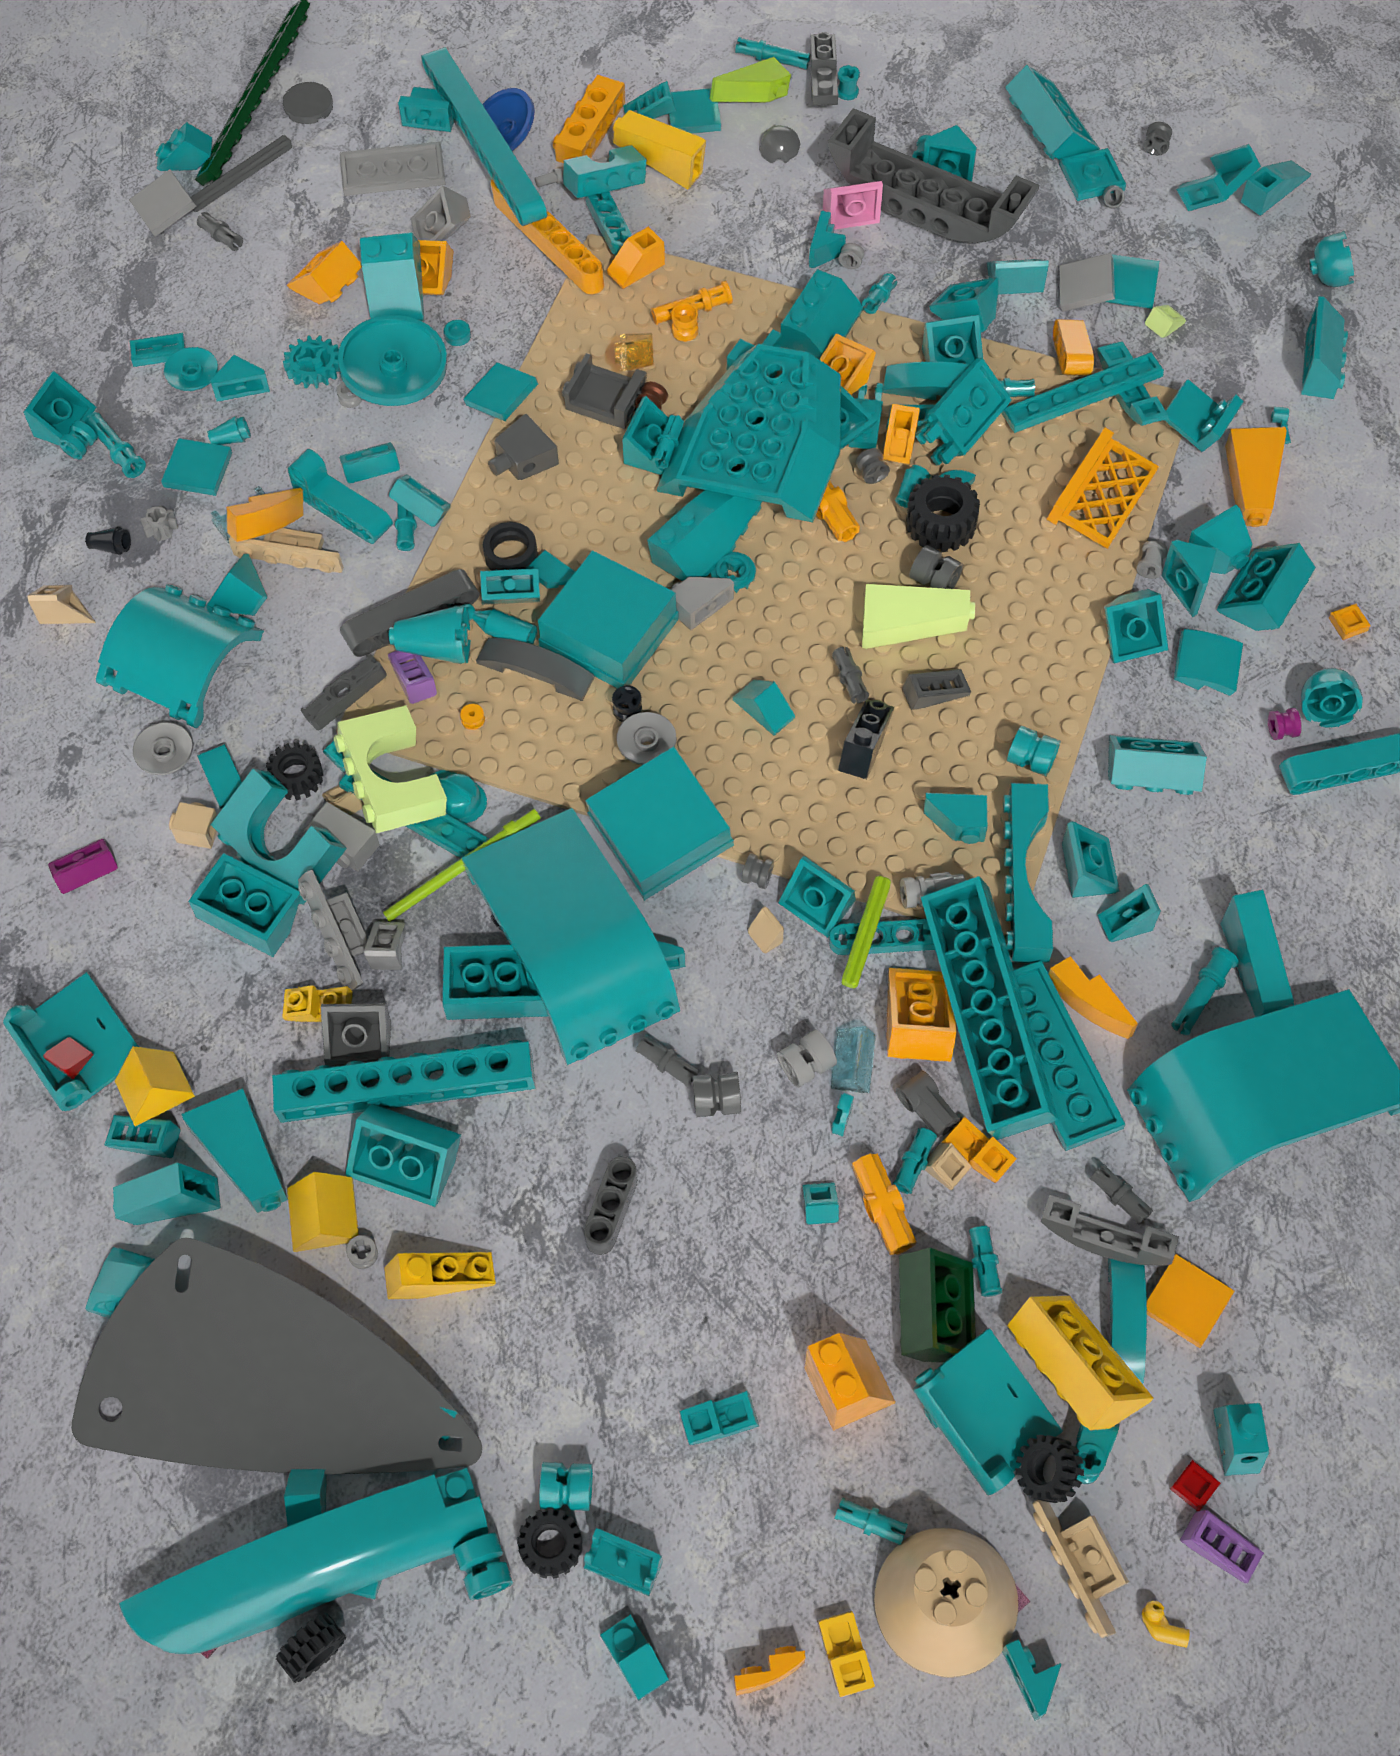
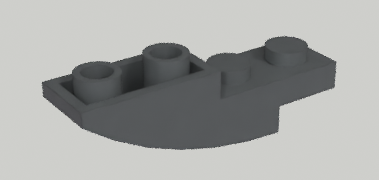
M826 32L811 34V96L813 105H838L835 34Z

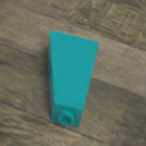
M1263 889L1232 896L1220 925L1230 951L1239 960L1236 967L1255 1017L1294 1006L1293 995Z
M243 1088L181 1114L190 1132L257 1213L273 1211L280 1207L282 1202L288 1200Z

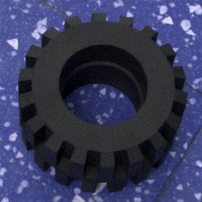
M944 474V477L933 475L930 480L925 478L921 480V485L916 484L913 487V492L909 495L906 528L908 532H911V538L914 541L919 540L921 547L929 545L935 549H941V552H948L950 548L955 551L959 549L960 545L965 546L968 544L969 539L973 538L978 521L980 501L977 499V492L971 490V485L968 482L962 483L961 478L955 477L953 479L950 478V475ZM934 511H947V512H949V513H951V514H953V515H951V516H940V515H937V514H935V513H933V512H934Z

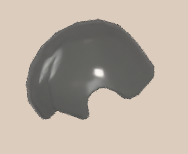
M777 125L772 126L764 133L759 150L761 156L769 163H774L777 159H783L787 163L790 159L797 156L801 143L793 129Z

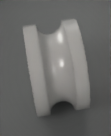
M856 243L844 244L839 255L840 264L847 269L859 268L864 257L863 248Z
M341 382L337 387L340 404L347 408L358 406L363 399L356 396L353 392V395L348 396L347 393L351 391L344 382Z
M356 1236L349 1241L346 1247V1254L350 1263L358 1269L371 1267L378 1258L377 1247L368 1236ZM365 1245L370 1254L365 1253L366 1258L359 1259L358 1255L354 1254V1251H359L358 1247Z

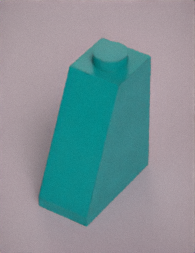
M178 1162L113 1187L115 1219L133 1225L152 1223L221 1208L218 1178Z

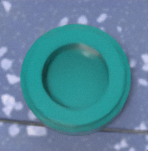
M463 320L448 322L444 327L446 342L452 346H462L468 343L471 338L469 324Z

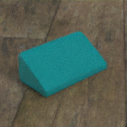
M391 442L339 457L346 481L349 484L400 470L397 453Z
M408 474L397 479L389 492L391 499L431 527L436 526L451 508V504Z

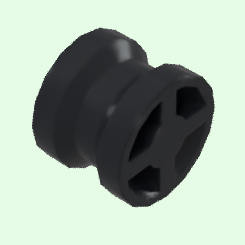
M628 685L621 686L613 693V713L617 720L624 722L630 716L642 713V697L637 688Z

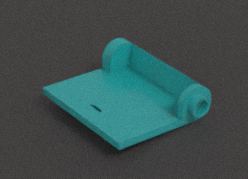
M87 972L35 1010L28 1005H17L7 1011L3 1020V1025L61 1111H70L77 1108L114 1081L132 1047H139ZM68 1037L94 1054L74 1079L58 1070L43 1057L48 1050Z
M990 1328L982 1332L933 1371L932 1368H928L914 1379L917 1385L912 1390L988 1496L998 1492L1014 1479L1015 1468L1021 1466V1463L1016 1462L1017 1456H1024L1020 1449L1023 1445L1029 1446L1027 1440L1030 1438L1037 1439L1036 1435L1057 1437L1063 1432Z

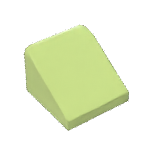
M1164 305L1154 307L1145 324L1161 338H1165L1185 324L1186 320L1172 307Z

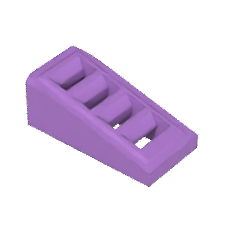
M401 651L388 654V659L411 704L436 696L437 691L434 678L420 655ZM414 658L413 661H410V662H407V663H404V664H401V665H400V663L406 662V661L411 660V659Z
M1208 1510L1197 1511L1180 1538V1541L1191 1550L1243 1583L1249 1582L1264 1552ZM1207 1527L1208 1529L1203 1538L1201 1539L1200 1537L1205 1528ZM1218 1534L1221 1538L1216 1547L1213 1548L1211 1544ZM1229 1543H1232L1234 1546L1226 1558L1223 1554ZM1243 1550L1247 1555L1241 1566L1238 1567L1235 1563Z

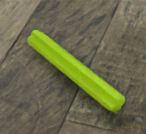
M875 877L842 976L841 983L846 987L852 989L858 987L891 886V880L887 877Z

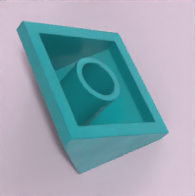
M955 125L926 138L923 162L972 182L977 147L960 127Z
M1025 259L987 262L989 278L998 277V295L1044 292L1049 260Z
M979 315L926 322L922 343L925 361L971 364L975 359L983 358Z
M53 370L23 413L34 437L59 445V440L63 435L70 432V426L74 421L78 420L85 423L87 416L93 413L97 407Z
M647 396L642 398L622 438L623 459L626 465L661 475L665 470L659 468L661 460L658 461L656 466L651 460L659 444L658 436L663 433L668 417Z
M1174 540L1171 542L1161 576L1189 614L1194 617L1198 614L1206 591L1217 550Z
M1071 821L1067 823L1062 841V849L1072 898L1120 892L1109 838L1076 822Z
M803 856L778 904L828 938L832 928L841 922L855 903L856 898L855 891Z

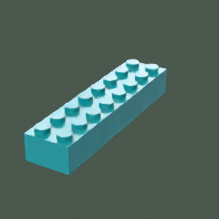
M980 876L922 896L921 901L987 1132L995 1139L1000 1140L1058 1121L1057 1112L989 886Z

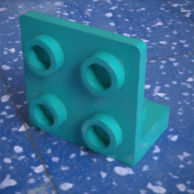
M413 87L410 97L400 96L398 105L402 126L451 132L455 119L451 113L450 102L443 101L436 89Z
M1186 380L1167 407L1168 419H1165V421L1203 452L1222 437L1244 401L1235 394L1227 402L1223 399L1217 404L1193 382Z

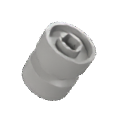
M817 1029L800 1038L799 1045L792 1043L777 1052L781 1068L797 1088L814 1079L815 1072L822 1074L837 1065L836 1055L831 1045Z

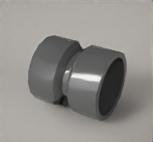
M926 545L917 555L909 576L922 585L929 583L930 588L953 589L961 576L963 563L950 556L943 558L941 551Z
M738 1072L719 1074L717 1079H714L711 1075L692 1076L696 1117L714 1116L716 1111H721L723 1115L741 1114Z

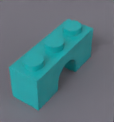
M632 145L609 150V162L606 163L595 162L587 155L564 160L563 184L577 198L643 184L646 178L647 159Z

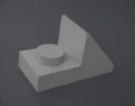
M374 922L364 950L365 958L371 969H402L401 947L406 934L405 922Z

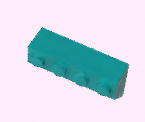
M1026 65L1005 87L1011 95L1009 97L1010 102L1022 111L1020 117L1026 124L1033 127V136L1039 142H1043L1045 145L1043 150L1052 160L1055 158L1060 160V158L1100 149L1055 83L1035 69Z

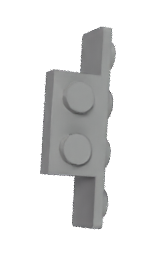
M313 870L307 871L298 879L300 895L305 901L307 900L311 908L313 924L317 929H320L324 937V948L326 953L333 957L337 966L336 972L340 983L343 986H348L353 991L362 985L363 981L352 958L364 954L368 938L348 894L344 893L326 900Z

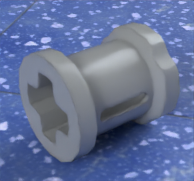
M1159 541L1145 542L1142 547L1143 557L1137 564L1136 570L1142 577L1156 579L1162 574L1161 564L1168 554L1167 546Z

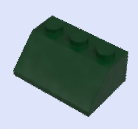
M930 1247L900 1255L899 1309L901 1355L922 1362H945L976 1338L972 1262Z

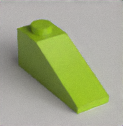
M775 57L713 77L710 100L712 102H770L787 96L791 74Z

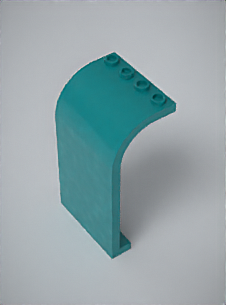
M573 808L462 857L468 879L472 885H476L530 976L549 1015L562 1057L567 1065L583 1060L594 1052L612 1046L617 1041L634 1033H639L645 1028L680 1012L678 997L669 967L651 928Z
M1350 989L1199 1035L1157 1059L1127 1089L1131 1102L1138 1109L1145 1122L1147 1131L1153 1136L1161 1151L1162 1158L1168 1163L1179 1188L1184 1192L1189 1202L1200 1199L1215 1183L1231 1171L1269 1151L1385 1112H1389L1391 1116L1400 1113V1070Z

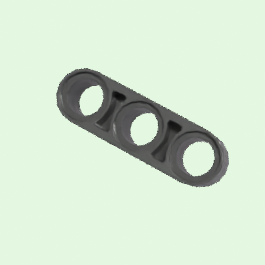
M615 1157L608 1164L585 1224L584 1235L587 1248L596 1255L607 1254L613 1249L637 1186L636 1165L628 1157ZM620 1171L630 1173V1177L623 1181L614 1178L615 1174ZM611 1200L620 1204L618 1208L611 1211L603 1208V1205ZM599 1230L608 1233L607 1238L601 1241L591 1238L592 1234Z

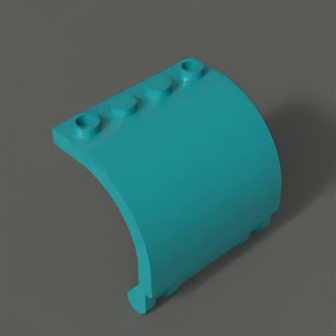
M166 584L165 588H147L135 595L124 606L113 622L98 660L100 666L96 675V683L104 687L111 686L115 692L122 695L128 690L168 708L170 717L176 720L183 719L187 725L198 728L204 718L203 702L208 687L222 660L234 647L242 642L261 641L264 630L255 627V621L241 616L237 619L230 616L231 611L220 606L212 608L206 605L207 600L195 595L187 597L182 594L183 590L176 586ZM113 669L117 671L116 676L113 673ZM186 703L191 704L190 709L186 708Z

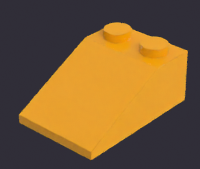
M902 968L888 969L887 1057L952 1061L956 1038V1022L942 971Z

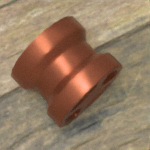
M646 382L642 387V394H639L635 400V405L638 408L642 398L647 396L661 410V405L668 399V392L662 385L656 382Z

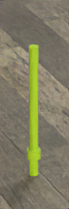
M533 809L517 821L511 820L502 826L503 830L467 855L528 828L541 819L540 815ZM462 858L383 911L387 920L391 922L464 872L465 867Z

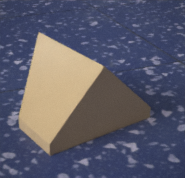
M43 585L28 595V602L39 624L96 623L73 592L72 585Z

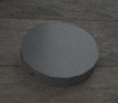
M316 82L296 84L288 89L283 96L282 104L285 113L289 115V119L293 122L300 124H314L318 122L319 118L323 117L325 119L333 110V98L329 89L323 84Z

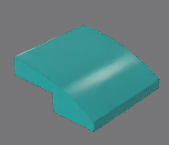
M1112 254L1114 259L1115 299L1105 302L1152 309L1160 261Z
M1182 630L1174 680L1197 690L1203 686H1208L1231 696L1237 691L1243 643L1210 632Z

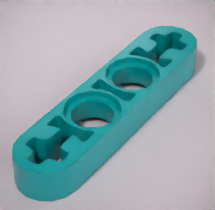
M609 191L586 196V205L610 251L617 255L626 239L632 236L631 231Z
M927 919L879 922L876 932L882 936L883 940L879 944H871L868 954L935 950ZM860 923L840 924L832 928L829 937L830 949L838 955H850ZM918 929H922V933H921V935H923L922 941H918V938H919V930H918ZM900 930H908L914 938L910 942L904 943L897 939L896 934ZM839 935H845L847 945H841L840 940H838Z

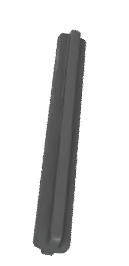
M282 135L191 196L190 198L197 206L193 211H200L292 148L291 140L286 135Z

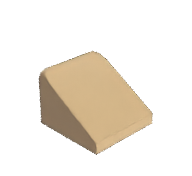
M339 785L322 794L326 802L348 815L363 809V801L357 799L354 793L341 789Z
M765 906L750 925L748 934L763 953H768L783 943L784 928L768 907L766 908Z
M940 1143L926 1159L928 1164L925 1171L949 1190H952L972 1166L952 1143Z

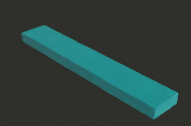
M1152 352L1007 406L1003 410L1002 415L1012 431L1016 433L1163 377L1164 369Z
M371 769V771L379 778L392 782ZM345 774L339 782V787L346 792L354 793L353 782L355 781L353 776ZM447 813L445 816L406 826L460 859L489 840L488 837Z

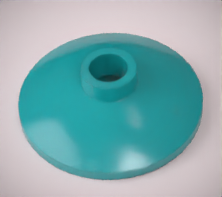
M188 347L178 350L167 359L164 365V376L167 382L172 387L182 391H195L206 387L218 372V363L215 356L210 351L199 347Z

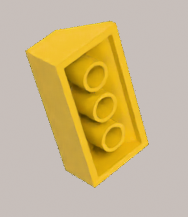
M1071 1296L1029 1297L1007 1326L1015 1335L1016 1342L1027 1350L1035 1360L1037 1369L1050 1379L1056 1387L1057 1394L1069 1403L1076 1412L1079 1422L1089 1430L1110 1429L1154 1399Z

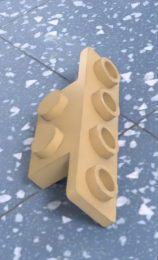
M281 528L265 534L263 541L248 539L236 542L231 536L229 538L232 552L239 558L243 554H249L251 559L263 560L270 564L282 563L301 569L307 567L319 569L325 573H342L344 568L339 553L321 550L324 543L322 534Z
M1041 1500L1033 1502L1032 1504L1036 1511L1033 1513L1034 1519L1040 1530L1047 1532L1053 1544L1050 1546L1053 1557L1059 1565H1064L1070 1577L1067 1582L1071 1592L1077 1599L1081 1598L1087 1610L1085 1618L1089 1627L1094 1633H1099L1101 1638L1115 1634L1116 1631L1099 1599L1129 1583V1580L1096 1517L1089 1516L1063 1530L1049 1502Z

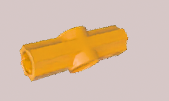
M829 480L816 516L818 519L826 521L838 541L845 543L852 540L860 532V525L848 509L847 500L842 489L839 486L834 487Z
M870 1153L860 1157L852 1163V1169L864 1194L863 1202L871 1222L877 1224L889 1255L904 1253L916 1246L917 1241L904 1214L905 1207L901 1194L896 1185L891 1184L878 1153Z

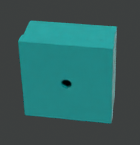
M592 550L538 619L539 647L571 660L592 673L594 677L617 689L621 686H630L679 620V611L676 610V592Z
M674 746L586 799L589 810L587 813L590 820L644 901L734 846L730 827Z

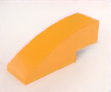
M296 488L248 497L249 503L227 506V533L236 542L269 534L295 522L303 516V489Z
M1071 956L1050 968L1048 974L1061 999L1092 1023L1126 1039L1133 1036L1138 1025L1137 1021L1100 974L1089 980Z

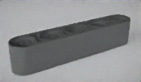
M458 569L348 620L342 625L340 633L354 656L362 657L390 644L389 628L394 627L395 621L451 608L455 605H472L478 600L480 593L466 571Z

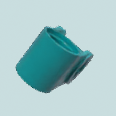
M1119 1423L1110 1429L1089 1430L1082 1424L1080 1425L1075 1446L1080 1452L1075 1456L1082 1457L1083 1464H1079L1078 1468L1084 1469V1476H1077V1480L1081 1481L1082 1484L1095 1482L1103 1471L1116 1440L1120 1426ZM1084 1459H1088L1091 1461V1469H1087L1084 1467Z

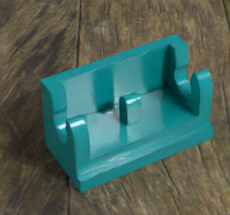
M596 1528L592 1536L591 1548L584 1557V1569L646 1596H650L663 1564L662 1555Z

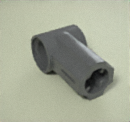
M925 1071L919 1072L896 1089V1094L904 1107L912 1113L916 1112L929 1129L937 1135V1138L944 1136L959 1122L960 1118L939 1095V1089L935 1081Z

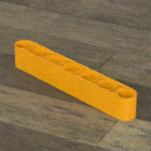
M491 180L495 206L586 294L600 293L604 288V277L600 260L548 211L547 218L521 226L496 184Z

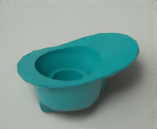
M439 770L429 775L437 774L447 797L446 813L466 824L476 821L483 815L487 807L486 794L469 776L447 770Z

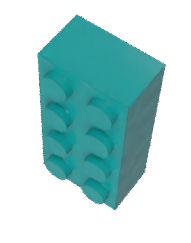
M511 945L444 947L443 1008L447 1020L549 1017L530 976Z

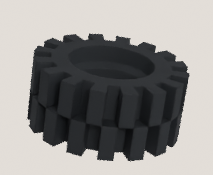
M294 742V747L290 748L289 743L283 744L285 750L282 751L278 747L275 749L277 756L270 754L268 757L270 762L266 763L267 772H270L288 790V793L285 795L287 800H291L292 795L295 796L296 801L301 800V794H305L306 798L311 796L310 790L316 793L318 790L317 784L322 785L323 782L322 776L324 774L319 757L313 748L310 750L309 745L304 744L301 748L299 742ZM304 765L306 767L305 773L297 778H286L284 776V771L290 766Z
M1036 1435L1037 1439L1030 1438L1027 1440L1029 1446L1023 1445L1020 1449L1024 1456H1017L1016 1462L1021 1463V1468H1015L1016 1475L1022 1476L1021 1479L1017 1480L1019 1486L1025 1487L1023 1492L1036 1500L1050 1503L1068 1501L1066 1496L1073 1497L1076 1494L1073 1487L1080 1488L1082 1484L1081 1481L1077 1480V1476H1084V1469L1078 1468L1079 1464H1083L1082 1457L1075 1456L1080 1451L1077 1447L1071 1446L1072 1443L1061 1438L1049 1435ZM1052 1455L1056 1461V1471L1052 1480L1047 1483L1043 1476V1467L1047 1458Z
M547 1508V1511L542 1512L540 1509L536 1511L535 1516H529L525 1519L526 1524L524 1526L521 1525L519 1530L520 1536L517 1537L518 1551L523 1563L533 1574L537 1573L540 1577L546 1579L547 1576H552L553 1579L559 1578V1574L564 1573L566 1575L570 1572V1568L572 1566L575 1567L579 1562L578 1557L582 1554L583 1550L581 1532L575 1520L571 1516H567L565 1511L559 1510L557 1512L554 1511V1508ZM547 1530H555L564 1538V1546L561 1552L553 1557L543 1556L539 1553L536 1546L538 1537Z
M324 1613L322 1616L321 1614L318 1615L314 1621L310 1620L304 1628L301 1627L296 1631L297 1634L291 1636L287 1640L288 1643L283 1645L280 1652L276 1655L277 1662L294 1683L301 1682L304 1678H308L313 1671L319 1670L323 1663H327L330 1657L337 1653L338 1648L346 1640V1635L327 1613Z

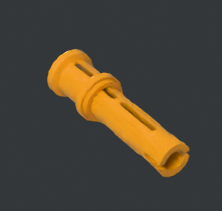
M722 281L720 285L709 289L705 287L700 288L698 294L659 307L651 308V313L655 324L658 325L659 323L671 320V310L680 303H689L694 305L698 311L709 312L712 310V307L724 303L727 305L732 304V293L727 281Z

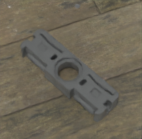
M371 654L366 655L367 659L349 674L345 672L323 690L324 694L306 709L301 708V713L316 730L323 729L387 676L382 665ZM350 688L346 695L338 697L341 690Z

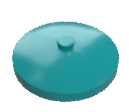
M385 315L366 320L348 332L339 347L338 365L343 382L356 396L373 404L402 406L422 400L438 388L446 374L447 353L442 338L426 323L407 316Z

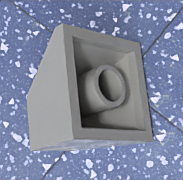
M442 185L412 216L411 222L415 237L418 240H447L471 217L467 198Z

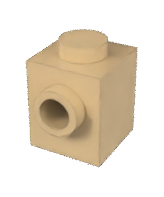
M180 802L176 813H172L170 817L169 829L172 831L177 843L212 849L217 831L211 826V823L217 817V813L214 808L206 807L201 803L193 802L187 804Z

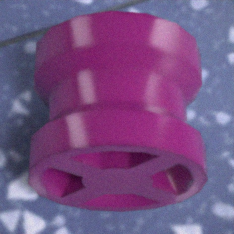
M1288 708L1282 713L1278 710L1269 712L1268 728L1273 740H1281L1284 736L1288 735L1292 738L1300 736L1302 725L1296 708Z

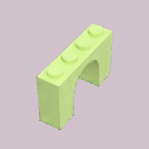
M407 705L338 722V735H334L335 747L338 753L343 752L346 774L353 776L355 796L357 799H362L365 820L367 823L372 822L376 833L446 815L447 797L437 774L408 782L395 783L379 778L369 767L374 759L383 754L416 745V726Z

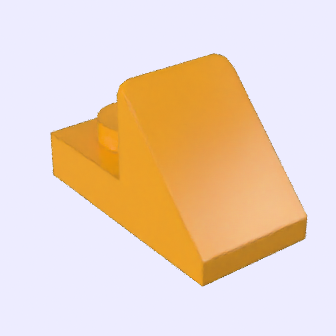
M892 404L883 460L910 464L915 435L917 434L920 408Z

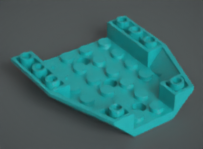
M757 344L735 360L687 417L678 438L679 445L674 448L669 466L665 468L658 484L657 492L683 497L688 486L779 504L783 506L787 518L813 522L840 454L841 375L809 352ZM775 371L782 372V374L777 378L769 377V375L774 373ZM757 417L764 418L759 424H750L751 420ZM737 464L745 465L741 471H731L732 467Z

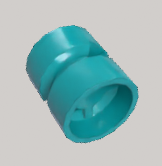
M1021 725L1012 742L1007 762L1022 768L1025 765H1030L1032 772L1047 777L1058 753L1061 740L1048 735L1040 738L1037 735V731Z
M543 1462L540 1477V1509L554 1508L560 1510L564 1504H567L570 1510L590 1511L593 1465L573 1463L570 1468H565L563 1463Z
M497 1533L475 1537L460 1544L453 1550L460 1571L467 1573L463 1581L470 1600L489 1597L513 1584L507 1563L500 1561L504 1553ZM487 1567V1570H486V1571H483V1572L480 1571L481 1569Z

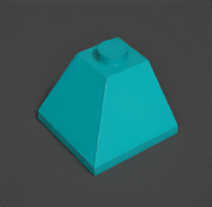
M998 277L950 284L929 306L931 312L943 320L979 315L981 333L986 331L996 318Z
M1237 505L1232 506L1192 530L1188 542L1217 550L1211 572L1218 574H1227L1233 569L1239 570L1249 561L1248 556L1253 545L1242 512Z
M1150 589L1121 595L1104 606L1112 663L1115 664L1169 650L1160 593Z

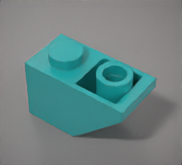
M186 122L180 129L173 131L166 143L159 145L156 151V157H158L156 169L160 171H168L169 169L171 171L197 170L211 156L212 137Z

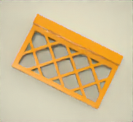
M1105 427L1056 501L1046 520L1055 525L1060 520L1108 549L1159 466L1112 439L1114 432ZM1113 450L1120 454L1123 461L1112 463L1109 452ZM1140 466L1149 471L1147 476L1136 477L1133 467ZM1126 468L1129 478L1118 480L1114 469ZM1108 470L1111 481L1099 482L1096 472ZM1132 485L1135 495L1124 496L1120 486ZM1114 487L1117 498L1105 499L1102 489ZM1096 490L1099 500L1087 502L1084 491ZM1120 504L1123 515L1111 516L1108 506ZM1101 507L1105 517L1093 519L1090 508ZM1083 509L1086 520L1079 521L1069 514L1073 510ZM1107 524L1110 531L1109 537L1107 538L1097 532L1095 525Z

